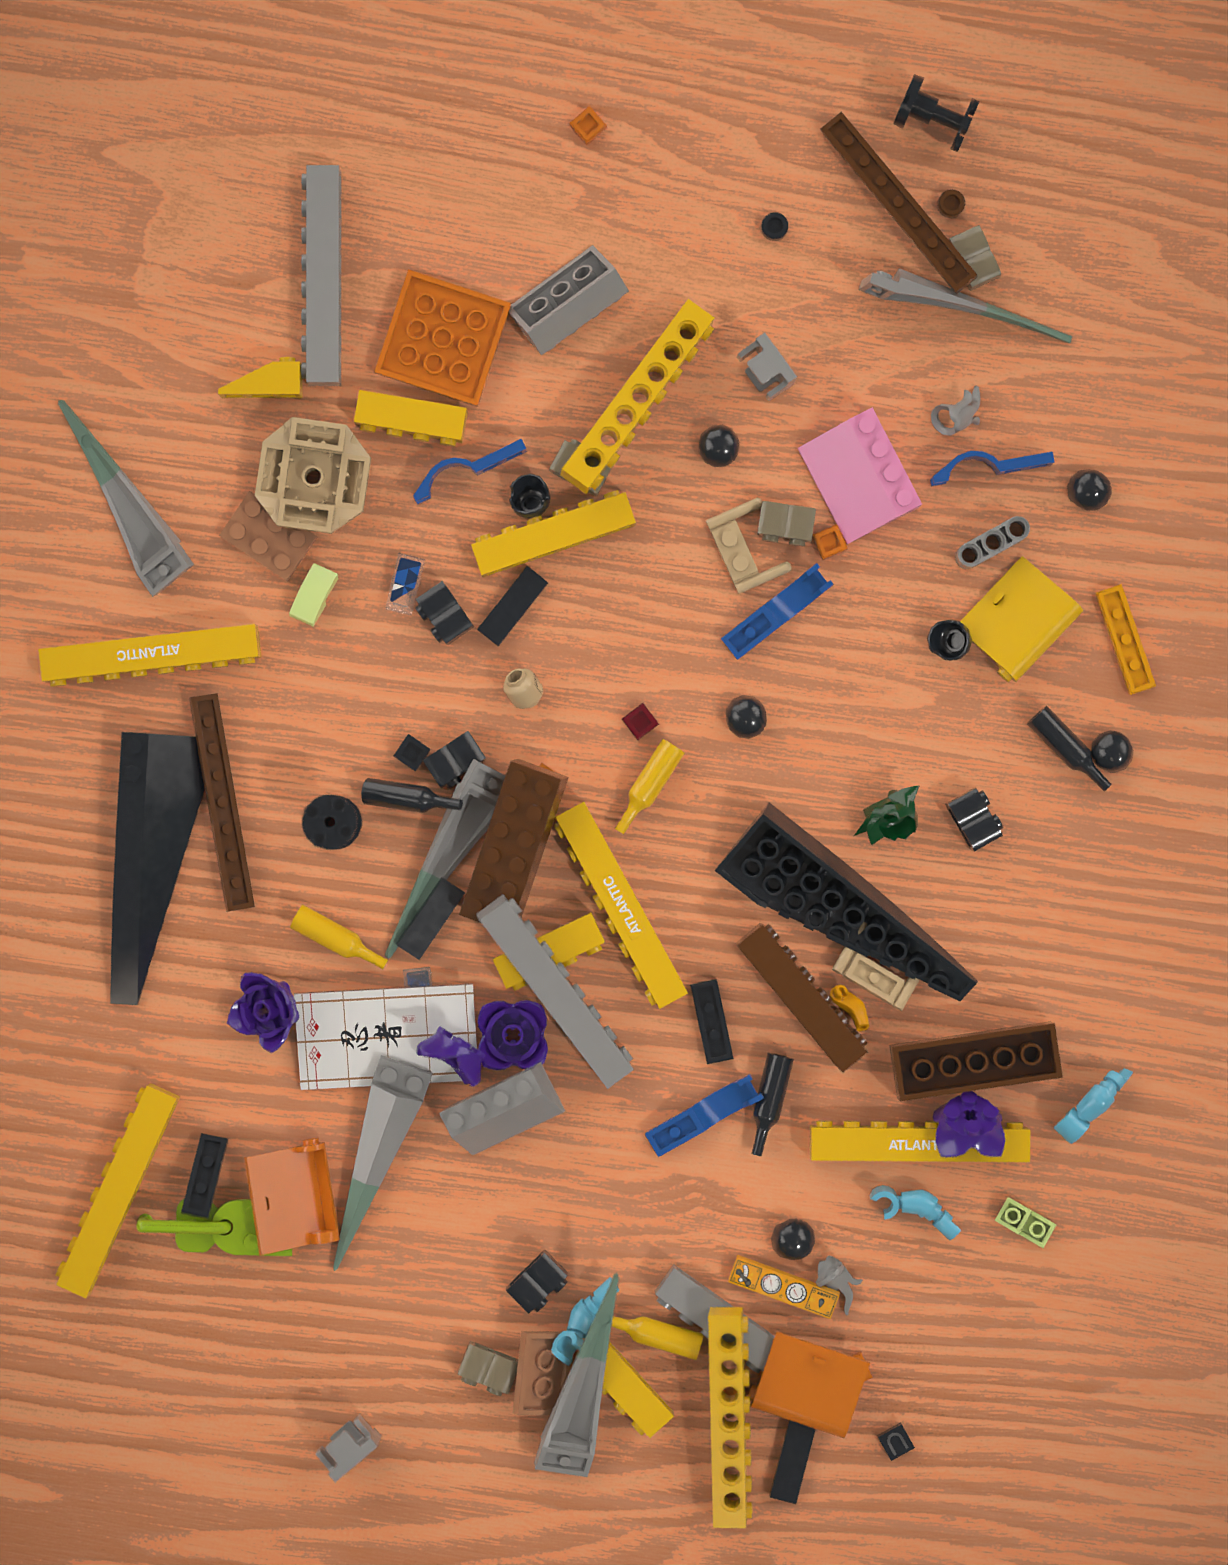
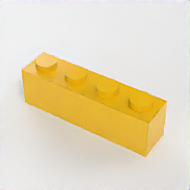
M359 390L354 423L356 426H360V431L375 433L376 429L385 430L386 435L401 438L403 434L413 435V439L417 441L429 442V438L439 439V444L455 447L456 443H463L468 411L465 407Z
M592 912L537 938L540 944L545 941L554 953L551 958L557 965L561 962L564 967L577 962V955L586 952L590 956L602 950L601 944L605 943ZM505 953L492 959L506 989L512 987L515 991L528 985Z
M609 1341L602 1394L606 1395L609 1393L615 1400L613 1402L614 1407L623 1416L627 1413L632 1418L633 1422L631 1425L641 1436L645 1433L651 1438L674 1417V1411Z

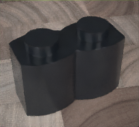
M443 581L416 598L419 605L415 609L424 621L429 618L434 626L430 631L439 643L444 640L449 645L474 628V625Z
M469 731L425 758L423 762L442 789L446 786L449 790L462 781L460 776L467 772L473 759L482 763L486 760V757Z
M973 788L945 804L971 851L975 852L1003 836L1000 831L1003 829V825L996 814L991 815L987 806L990 805V802L983 790L978 792L977 788Z
M543 1250L506 1287V1292L528 1314L533 1310L538 1312L548 1302L546 1297L552 1291L558 1293L567 1284L568 1281L565 1278L568 1276V1272L546 1250Z

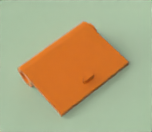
M319 1138L302 1140L303 1145L244 1157L259 1255H266L309 1244H325L340 1240L325 1142H319Z
M776 1331L761 1379L757 1382L756 1386L751 1385L749 1389L750 1407L845 1438L870 1362Z

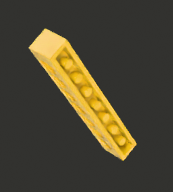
M690 299L685 302L563 466L560 473L561 477L585 494L591 488L596 490L605 478L601 475L606 467L612 469L620 458L617 452L623 445L627 448L636 436L633 431L638 424L644 426L652 414L649 411L654 403L659 405L667 394L665 388L669 382L675 384L681 376L683 370L680 367L685 361L690 363L699 351L696 346L702 339L706 342L715 329L712 327L715 317ZM680 331H690L693 334V338L684 339L680 335ZM666 351H673L677 354L678 359L674 361L668 360L664 353ZM657 372L662 376V380L654 382L649 378L648 374ZM641 393L646 397L647 401L638 403L633 399V395ZM625 414L629 416L631 422L629 424H621L617 420V416ZM609 435L614 438L615 444L607 446L602 443L601 437ZM587 457H595L598 459L599 465L597 467H590L586 464L585 459Z
M710 1307L708 1332L713 1528H746L747 1519H752L753 1514L752 1502H747V1492H752V1475H747V1466H751V1449H746V1439H751V1423H746L745 1413H750V1396H745V1386L750 1384L749 1370H744V1360H749V1343H744V1333H748V1316H743V1307ZM732 1334L736 1340L731 1343L723 1340L722 1335ZM731 1360L737 1366L734 1369H728L724 1367L723 1362ZM733 1387L737 1394L727 1395L723 1389ZM734 1414L738 1420L729 1422L724 1418V1415ZM733 1440L737 1442L738 1446L736 1448H729L724 1442ZM732 1466L737 1468L739 1472L737 1474H729L725 1469ZM728 1493H735L739 1496V1499L732 1501L726 1495Z

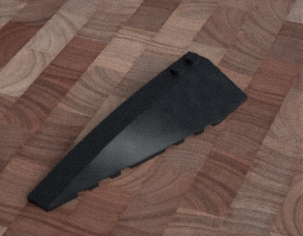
M122 732L113 883L110 1004H139L158 937L165 921L167 908L174 892L182 860L189 844V838L198 815L200 803L204 796L205 787L196 737L131 732Z
M770 802L754 819L715 869V872L757 905L764 908L769 907L779 912L778 915L789 919L790 917L804 924L803 927L812 931L815 929L825 934L828 939L866 957L869 955L879 960L880 964L889 968L892 966L904 972L905 976L914 980L917 978L927 983L928 987L957 1001H961L978 982L958 961L892 901ZM863 922H866L867 926L858 934L860 926Z

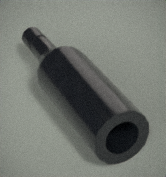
M1047 705L1027 723L1070 769L1087 774L1103 791H1106L1112 785L1094 765L1090 749Z
M373 778L365 780L361 792L363 804L425 813L433 808L461 811L463 807L462 800L438 796L426 786Z
M767 1053L758 1094L762 1093L764 1098L755 1103L753 1111L757 1125L751 1153L753 1155L762 1157L768 1132L779 1121L794 1061L793 1058Z

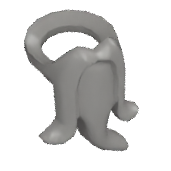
M975 386L972 394L970 391L964 390L963 399L955 405L940 404L932 410L931 422L939 433L950 436L967 428L972 423L975 426L980 424V418L974 416L980 406L979 387ZM940 410L949 411L950 419L954 422L953 428H947L940 422L938 416Z
M828 1255L826 1260L820 1261L818 1264L816 1284L819 1287L827 1285L828 1288L836 1291L839 1289L845 1296L844 1311L848 1315L853 1300V1292L849 1283L859 1285L863 1279L853 1278L842 1262Z

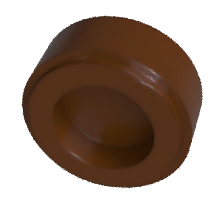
M946 190L938 199V210L946 218H955L964 210L965 198L957 190Z

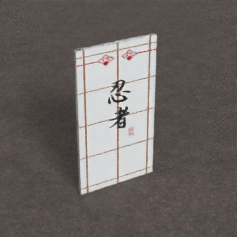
M473 983L294 993L296 1007L299 1012L296 1032L300 1073L299 1085L301 1090L371 1086L381 1055L432 1072L430 1083L462 1081L450 1065L436 1058L418 1056L416 1049L420 1042L434 1035L439 1026L452 1033L453 1036L460 1037L472 1045L471 1048L477 1049L474 1006L475 988Z

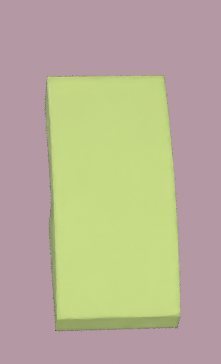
M314 563L298 591L289 616L314 627L326 607V599L338 580V574Z
M1009 1197L994 1220L1041 1248L1045 1247L1057 1224Z

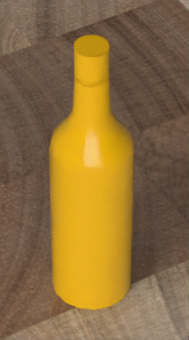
M661 740L629 791L628 808L615 827L617 831L624 834L636 815L654 803L685 752L668 741Z
M303 904L290 925L292 930L344 958H362L381 969H384L388 962L384 957L366 948L358 934Z
M614 1316L612 1319L611 1327L625 1331L636 1343L696 1360L703 1340L702 1333L645 1316L629 1320Z

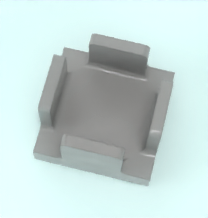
M763 333L756 338L755 342L739 352L737 359L741 362L755 351L758 353V355L748 361V368L745 370V373L759 392H762L776 381L780 383L766 394V399L770 401L784 390L786 391L792 387L797 376L767 334Z
M359 1414L353 1422L348 1421L330 1438L332 1442L326 1446V1449L321 1446L317 1450L316 1456L329 1470V1476L334 1482H337L378 1447L382 1435L376 1428L372 1429L361 1414Z

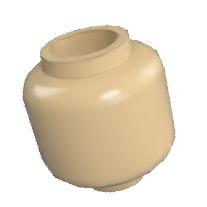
M519 668L511 671L506 676L503 689L516 708H532L538 704L543 694V686L531 670Z

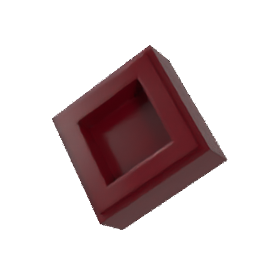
M644 703L622 718V721L637 740L659 725Z

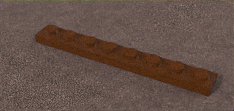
M842 111L820 129L956 295L978 277L977 273Z
M218 693L190 697L191 713L226 912L255 907Z

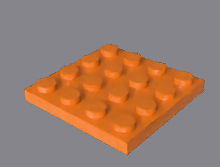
M408 269L374 371L375 374L478 407L511 308V303Z

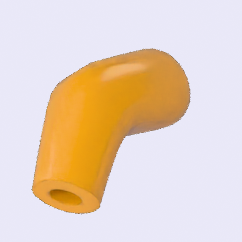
M839 984L832 988L830 998L837 1006L850 1015L858 1032L867 1030L870 1025L863 1001L850 993L844 985Z

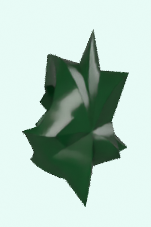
M920 785L903 788L898 791L891 790L887 798L863 809L866 819L854 836L867 832L871 845L883 837L893 841L897 838L906 840L917 830L918 815L915 810L914 800Z

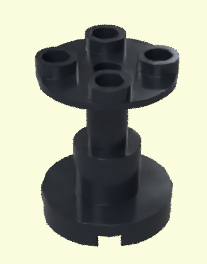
M914 74L893 124L903 129L909 116L925 124H929L930 120L954 129L957 131V134L950 149L958 152L964 139L960 134L965 135L973 119L968 114L974 116L980 101L972 98L965 115H961L938 105V98L919 91L924 77Z
M328 794L315 798L306 806L302 817V828L307 839L314 846L327 850L343 849L350 846L359 836L363 825L359 808L351 800L339 795ZM331 817H333L335 820L334 826L328 825V821L331 820Z

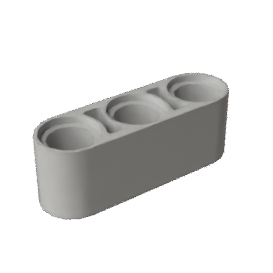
M1012 517L970 540L955 553L956 563L963 569H971L1021 542L1030 532L1029 522L1023 517ZM1012 523H1018L1022 527L1023 532L1021 536L1015 537L1010 533L1009 528ZM988 536H994L998 539V549L991 550L986 546V538ZM970 549L975 553L974 562L967 563L963 560V550Z

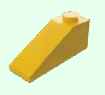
M280 357L279 361H272L219 388L218 395L221 398H303L302 364L300 361H296L294 357Z

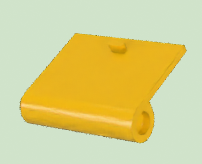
M1022 556L960 622L969 629L972 642L996 662L999 667L997 673L1007 682H1010V680L1017 682L1079 617L1083 609L1073 598Z

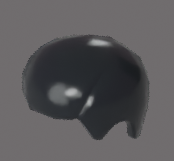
M723 424L712 425L702 433L699 440V454L705 463L713 467H726L735 461L738 455L739 439L732 428Z
M1079 470L1070 478L1067 485L1068 497L1070 501L1083 510H1099L1108 503L1112 495L1111 483L1104 474L1097 470Z
M526 474L512 482L509 502L514 512L524 518L541 516L550 504V491L543 479L538 475Z
M953 619L937 622L930 628L927 637L930 651L947 661L963 658L969 652L972 643L969 629L960 621Z
M741 695L733 699L726 709V722L730 731L739 738L750 739L760 735L767 723L764 705L753 696Z
M1110 730L1100 733L1092 742V759L1099 768L1110 773H1116L1126 769L1132 762L1134 750L1130 740L1124 734Z
M797 1218L788 1219L778 1224L774 1228L771 1237L773 1250L780 1257L788 1260H800L808 1256L816 1241L814 1230L811 1226Z

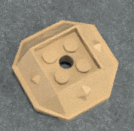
M292 417L262 442L255 496L277 526L332 534L364 512L371 457L347 425ZM311 471H318L321 474L320 481L316 484H309L307 482V475Z

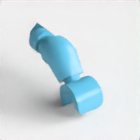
M1126 1068L1120 1070L1119 1073L1113 1070L1109 1071L1103 1078V1081L1095 1084L1076 1105V1108L1074 1107L1069 1110L1066 1116L1054 1126V1129L1067 1142L1073 1144L1087 1131L1090 1122L1106 1112L1113 1104L1117 1091L1132 1076L1133 1071Z
M881 1185L874 1188L870 1193V1199L873 1201H877L882 1197L889 1198L892 1201L890 1207L884 1209V1220L892 1218L896 1215L898 1209H901L902 1213L917 1214L920 1218L925 1217L928 1221L932 1220V1225L948 1240L954 1239L961 1231L952 1222L953 1216L946 1210L941 1211L942 1206L938 1203V1198L923 1189L901 1192V1196H897L894 1189Z
M611 1277L593 1292L594 1296L589 1295L586 1299L582 1298L571 1310L567 1331L560 1333L553 1342L552 1353L568 1366L573 1362L572 1356L577 1349L579 1351L584 1342L582 1338H586L610 1285Z

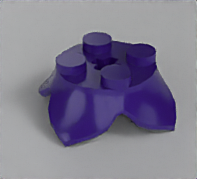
M244 973L240 980V989L244 992V995L232 1005L227 1024L241 1034L258 1035L262 1048L273 1053L285 1042L290 1028L299 1020L295 998L291 993L289 984L285 981L278 982L258 973Z
M522 1000L514 1004L494 1001L482 1006L478 1016V1027L482 1033L479 1051L486 1054L482 1061L484 1067L498 1071L505 1070L510 1066L527 1069L540 1062L542 1065L544 1064L548 1046L544 1037L547 1017L542 1005L537 1002ZM508 1028L512 1030L517 1028L520 1031L518 1035L521 1038L518 1041L515 1039L509 1041L506 1038L508 1036L506 1030Z
M439 1026L434 1035L417 1045L416 1054L418 1056L436 1058L447 1063L455 1070L465 1085L470 1084L474 1087L481 1082V1063L486 1054L474 1047L471 1048L472 1045L462 1038L453 1036L452 1033Z
M973 1091L963 1092L960 1096L949 1100L948 1103L934 1111L933 1120L939 1123L935 1142L941 1157H957L963 1155L970 1148H975L984 1156L1001 1157L1005 1145V1134L1001 1125L1002 1115L997 1107L993 1106L987 1099L977 1096Z

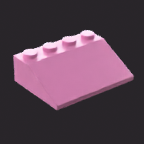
M873 407L798 448L836 524H838L846 544L918 509L922 505Z

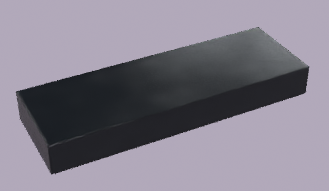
M527 566L477 630L499 647L549 583Z
M441 877L396 945L420 960L465 892Z
M717 979L690 984L707 1064L734 1059Z
M201 1133L181 1210L182 1214L209 1220L228 1144L227 1138Z
M789 1420L769 1495L770 1498L793 1504L797 1503L816 1429Z

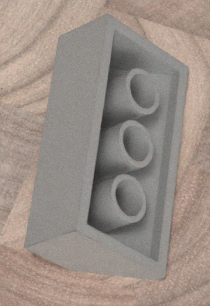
M592 245L511 305L509 314L530 343L543 355L553 349L556 344L567 336L575 333L586 322L597 317L601 311L612 303L617 302L629 290L616 268Z
M540 1062L449 1106L439 1114L451 1138L470 1154L475 1155L565 1112V1109Z

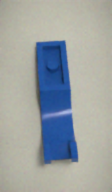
M517 440L474 462L462 458H450L440 461L431 468L413 495L417 504L431 499L430 489L434 479L441 471L450 467L461 466L472 470L478 476L526 453L527 449L523 440Z
M968 451L955 457L930 479L931 486L946 484L949 481L950 472L954 466L965 460L983 461L992 467L996 475L1051 466L1055 461L1053 452L998 461L994 456L986 452Z
M818 563L721 638L737 660L834 585L831 580L827 582L818 571L820 568Z
M751 1074L722 1087L688 1109L647 1131L645 1135L657 1156L660 1157L705 1132L711 1126L734 1112L762 1100L764 1096L762 1093L758 1094L751 1083L753 1079Z

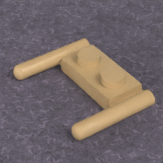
M760 498L750 500L706 520L738 594L791 571V564L784 562L759 573L735 520L761 508L762 500Z
M863 922L860 926L858 934L867 926L866 922ZM844 947L832 968L834 972L842 975L847 980L887 1004L892 1005L899 1011L903 1010L919 982L917 978L915 980L908 978L905 982L902 978L847 947Z

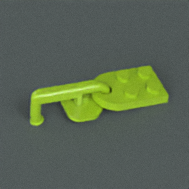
M183 1199L177 1206L176 1220H153L149 1214H142L137 1221V1230L142 1233H176V1244L179 1249L185 1252H206L216 1243L220 1249L229 1254L259 1255L251 1199L230 1200L219 1208L213 1203L209 1220L182 1214ZM292 1249L260 1256H292Z

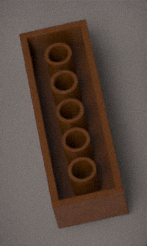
M521 759L510 761L459 915L481 923L477 913L501 895H504L508 901L512 898L522 910L518 914L522 918L569 777Z
M759 923L735 944L842 1073L868 1053L864 1048L868 1043L856 1029L852 1032L846 1026L850 1021L838 1008L833 1010L829 1004L832 1002V999L823 988L816 989L812 985L815 979L804 966L800 969L794 963L798 958L786 945L782 948L777 940L780 936L771 925L764 926Z
M1051 1021L889 1045L896 1095L899 1101L1063 1078L1055 1023Z

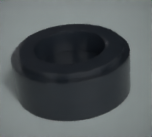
M777 212L766 215L761 224L762 234L770 241H779L784 238L788 231L786 217Z

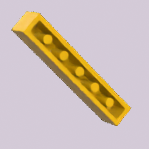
M619 490L604 494L603 500L594 502L593 499L578 503L579 508L568 511L567 507L552 512L553 517L543 520L542 516L527 520V526L517 529L516 525L501 529L502 534L491 537V534H485L475 538L476 543L471 544L482 578L636 526L626 492L620 494Z

